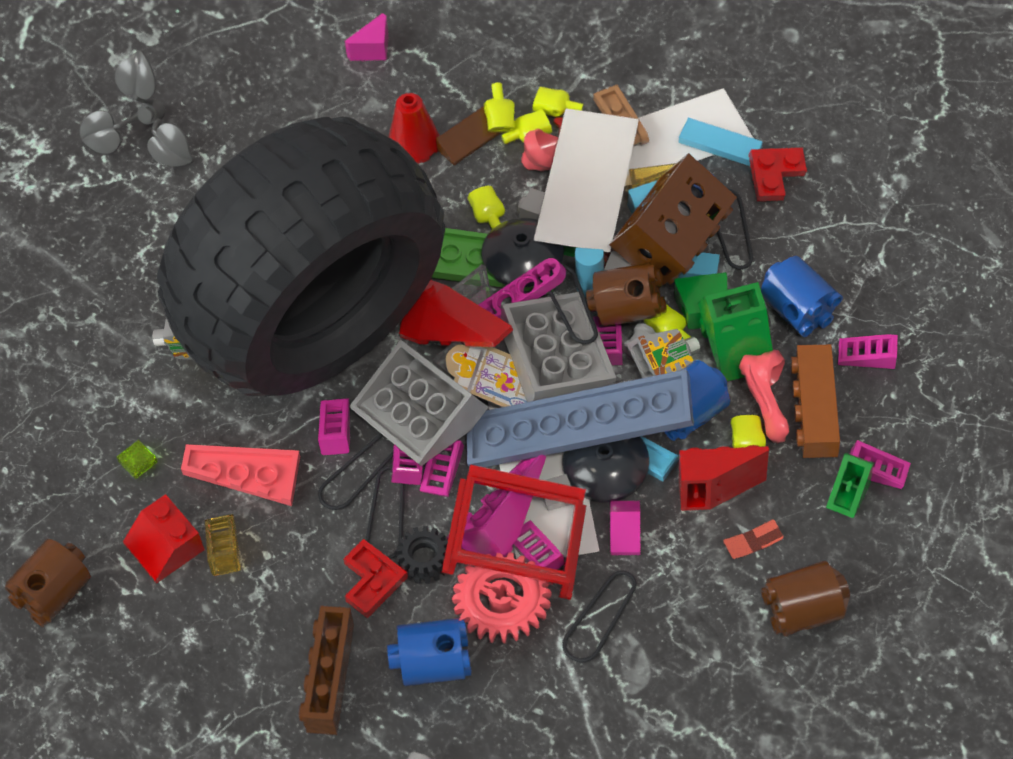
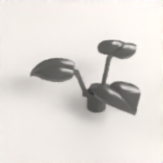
M138 50L119 64L115 72V80L122 93L133 95L135 101L145 104L139 107L137 115L117 124H114L113 116L108 111L98 110L89 114L80 127V138L92 150L101 154H109L118 149L121 143V135L117 130L118 128L136 120H140L145 124L154 123L151 130L154 137L149 139L147 143L151 156L157 162L167 166L189 164L194 159L183 130L173 123H164L158 127L162 123L161 118L164 117L166 109L160 100L150 98L156 89V79L147 56L142 50Z

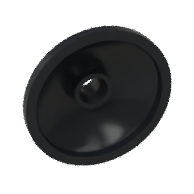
M532 218L511 219L499 224L488 233L482 245V262L491 277L502 284L508 285L548 258H554L562 264L564 256L563 245L534 241L538 220ZM553 269L550 270V276L554 274ZM534 282L527 283L525 287L534 286Z
M640 436L564 451L563 471L564 474H567L570 485L586 489L584 498L595 502L619 501L632 495L644 483L649 471V452ZM602 451H609L607 455H601L600 453Z

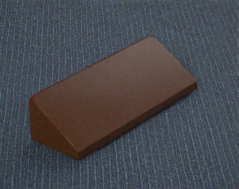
M483 106L437 137V148L449 162L456 165L502 132L488 131L487 116Z

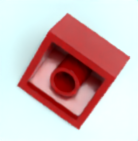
M166 494L140 512L123 540V544L156 584L204 551L198 531Z

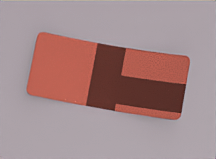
M771 520L748 532L724 539V543L731 557L736 559L783 539V535L775 520Z

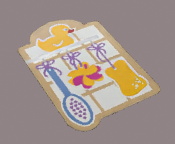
M456 345L447 353L446 367L448 372L455 377V382L471 394L502 407L527 402L510 354L493 347Z

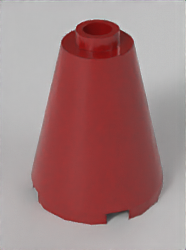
M406 93L401 95L396 101L389 138L398 142L414 158L417 164L424 163L430 160V156L435 151L436 153L438 152L436 139L440 135L421 97L414 93Z

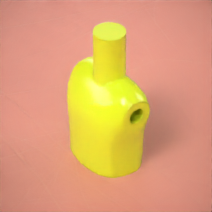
M493 83V99H489L484 103L488 131H512L515 129L514 102L503 98L502 83Z
M539 87L533 103V111L542 109L546 115L558 117L566 109L582 111L584 104L569 101V94L564 90Z
M540 109L518 117L514 121L515 129L502 134L501 137L504 144L517 139L524 143L525 135L529 131L538 128L550 134L552 133V128L546 114Z
M483 186L470 192L468 201L473 209L476 221L478 223L489 222L492 229L501 224L499 218L505 214V208L493 187Z
M667 304L666 313H661L660 317L644 320V323L652 327L656 333L678 329L684 340L691 337L683 330L686 326L684 316Z
M740 415L731 419L733 448H742L749 445L766 446V437L763 433L759 416Z

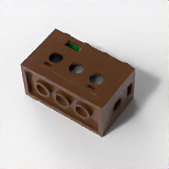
M688 153L660 176L609 245L631 265L651 262L652 265H655L656 269L661 270L663 285L665 283L671 285L674 279L678 278L681 273L684 275L695 264L692 259L694 256H699L708 245L705 241L707 238H712L721 227L718 225L719 221L725 220L733 211L731 205L737 197ZM693 185H698L702 189L703 194Z

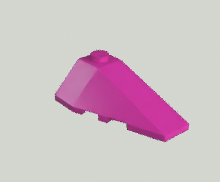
M540 455L524 459L509 473L539 479L546 456ZM496 489L491 494H486L480 500L483 506L473 515L471 512H468L461 548L485 555L490 554L495 557L497 553L502 554L503 557L507 556L513 549L512 545L520 536L533 496L503 489Z

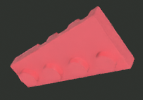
M186 444L181 470L185 476L292 506L300 453L297 450Z

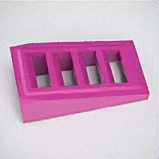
M593 316L598 332L616 331V334L599 335L601 340L616 339V341H603L604 347H616V349L605 350L611 365H622L621 324L599 327V325H602L599 317Z
M898 335L839 338L838 365L895 369ZM847 348H853L852 356H847ZM859 349H864V355H859ZM871 349L876 350V354H871ZM882 350H888V353H882Z
M349 399L321 401L318 441L322 455L349 453ZM330 412H342L337 414H327Z
M457 440L444 449L445 451L452 452L451 456L437 454L426 463L420 492L449 497L464 449L461 441ZM437 460L449 462V466L438 465L436 462ZM433 471L447 472L446 477L434 475ZM430 480L444 482L443 488L429 485Z
M859 440L855 442L849 454L869 462H875L871 481L899 489L904 487L911 463ZM882 464L886 465L885 472L880 470ZM893 467L898 469L896 477L891 475Z
M394 444L392 483L420 485L423 465H419L412 459H401L400 456H409ZM400 464H402V465H413V466H415V468H411V467H400Z
M531 520L523 525L520 536L514 542L513 547L520 555L525 556V562L534 561L537 566L556 570L565 564L564 556ZM528 531H531L532 534L521 542L518 540ZM534 539L538 540L536 543H534L527 549L524 547ZM541 546L544 547V549H542L541 551H539V552L536 553L535 555H532V554H531L532 552H534L535 550H537V549L540 548ZM547 553H549V555H550L549 557H547L546 559H544V560L541 561L540 563L537 561V560H539L540 558H542L544 555H546Z

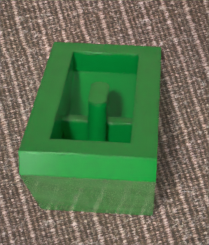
M845 453L826 508L854 518L870 486L874 463Z

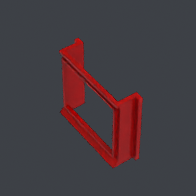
M470 464L467 479H460L442 573L453 575L456 563L458 562L561 584L559 598L571 600L587 506L583 505L586 489ZM474 483L573 504L574 510L564 570L561 571L462 550L461 547Z

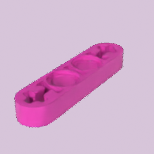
M548 258L478 305L501 318V303L505 298L511 297V303L538 299L563 282L566 270L556 259ZM551 269H553V273H554L552 276H550V275H551V273H550V270H551ZM529 282H534L533 290L524 294L525 285Z

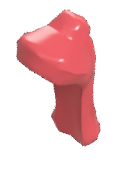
M538 128L526 133L524 138L525 151L521 158L524 167L528 170H551L559 137L547 134Z
M779 350L769 351L759 356L744 355L739 365L741 374L745 376L748 388L760 407L766 436L773 443L785 442V437L789 433L787 419L780 411L770 387L779 380L785 363V358Z

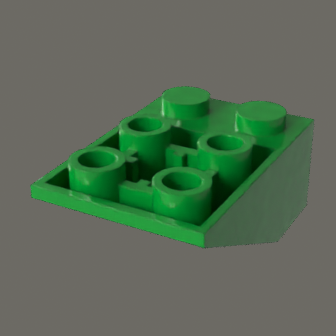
M758 282L704 296L698 302L717 369L725 376L727 382L745 377L739 369L744 355L759 356L773 351L767 309Z

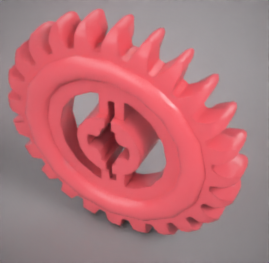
M513 552L508 553L507 557H503L500 553L496 554V557L525 563V556L523 555L514 559ZM529 561L528 564L535 565V562ZM471 565L465 567L467 574L458 575L459 583L453 587L456 593L452 597L453 603L456 604L454 612L456 615L461 614L459 620H465V624L469 622L467 625L469 633H472L478 627L477 634L479 639H482L484 634L489 632V640L493 643L496 635L500 634L502 642L505 644L508 633H511L515 641H518V630H522L526 636H529L530 630L528 625L531 624L538 629L539 621L537 617L543 620L546 619L544 609L550 608V601L547 598L551 597V591L547 588L549 582L476 566L473 567ZM496 578L512 579L521 586L524 596L516 595L513 585L508 581L497 580L492 584L489 581ZM480 593L488 596L491 611L481 603Z

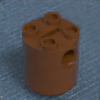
M649 262L594 272L593 289L586 292L590 312L597 311L603 326L660 317L661 313L667 312L665 298L660 296L659 286L663 285L661 270L656 269L655 265ZM644 288L643 293L638 296L639 291Z
M46 539L6 582L5 589L10 594L7 599L19 610L24 607L31 613L30 617L39 626L44 627L47 623L53 621L90 580L91 575L82 563L85 555L72 543L68 542L63 546L52 539Z
M821 561L792 570V572L767 578L765 587L761 588V595L765 605H770L774 614L770 619L775 634L782 633L787 637L798 631L813 629L844 619L850 591L843 574L830 566L827 561Z

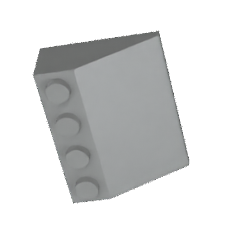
M579 292L555 296L576 337L582 340L591 339L594 332ZM551 297L502 305L500 319L510 324L513 328V331L504 340L527 402L603 387L616 381V375L599 332L597 339L590 344H581L573 340Z
M402 340L398 342L349 406L421 466L471 431L488 409V406Z

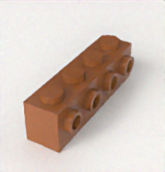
M797 345L796 357H791V374L797 375V380L793 381V398H798L799 405L794 407L795 422H800L801 429L796 430L797 447H802L803 458L838 457L840 435L832 345Z

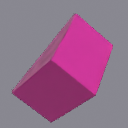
M382 13L345 40L347 58L349 60H387L388 26L386 15Z
M611 501V555H640V501Z

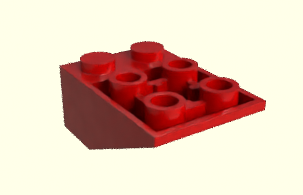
M749 445L742 448L722 446L716 449L689 448L687 450H679L681 511L712 509L766 481L769 446Z

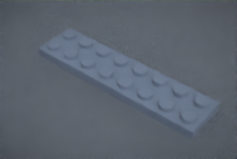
M687 369L487 410L472 430L467 433V465L469 467L470 464L489 467L534 458L540 455H549L694 426L690 375Z

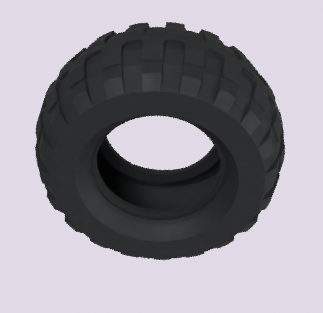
M321 117L294 123L264 136L242 150L222 166L190 200L171 230L164 248L157 273V282L160 285L158 297L164 307L165 316L173 335L202 370L246 396L268 397L296 393L328 380L355 363L383 340L410 311L425 290L437 267L445 235L444 210L437 201L436 192L425 171L395 140L369 126L360 124L350 117Z

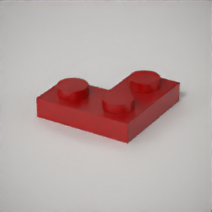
M803 148L750 150L749 160L757 201H782L785 197L782 177L805 176L807 172Z
M365 539L344 558V564L362 577L345 595V600L366 618H369L408 578L407 572Z

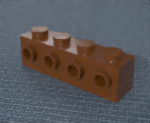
M320 606L318 620L315 619L313 637L315 641L314 647H310L308 657L309 665H311L310 672L305 675L304 679L305 702H301L299 710V720L304 722L307 733L337 735L354 630L351 608Z

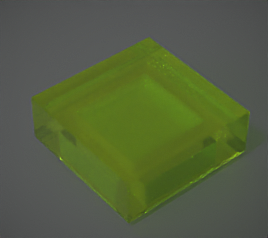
M139 440L116 457L118 462L135 479L158 462L156 456Z

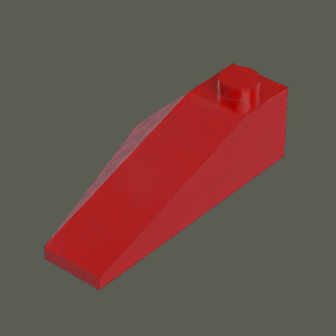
M430 280L419 299L402 319L399 334L401 338L417 344H428L429 340L440 341L441 345H450L452 341L464 342L465 346L496 347L513 331V328L507 322L447 285Z

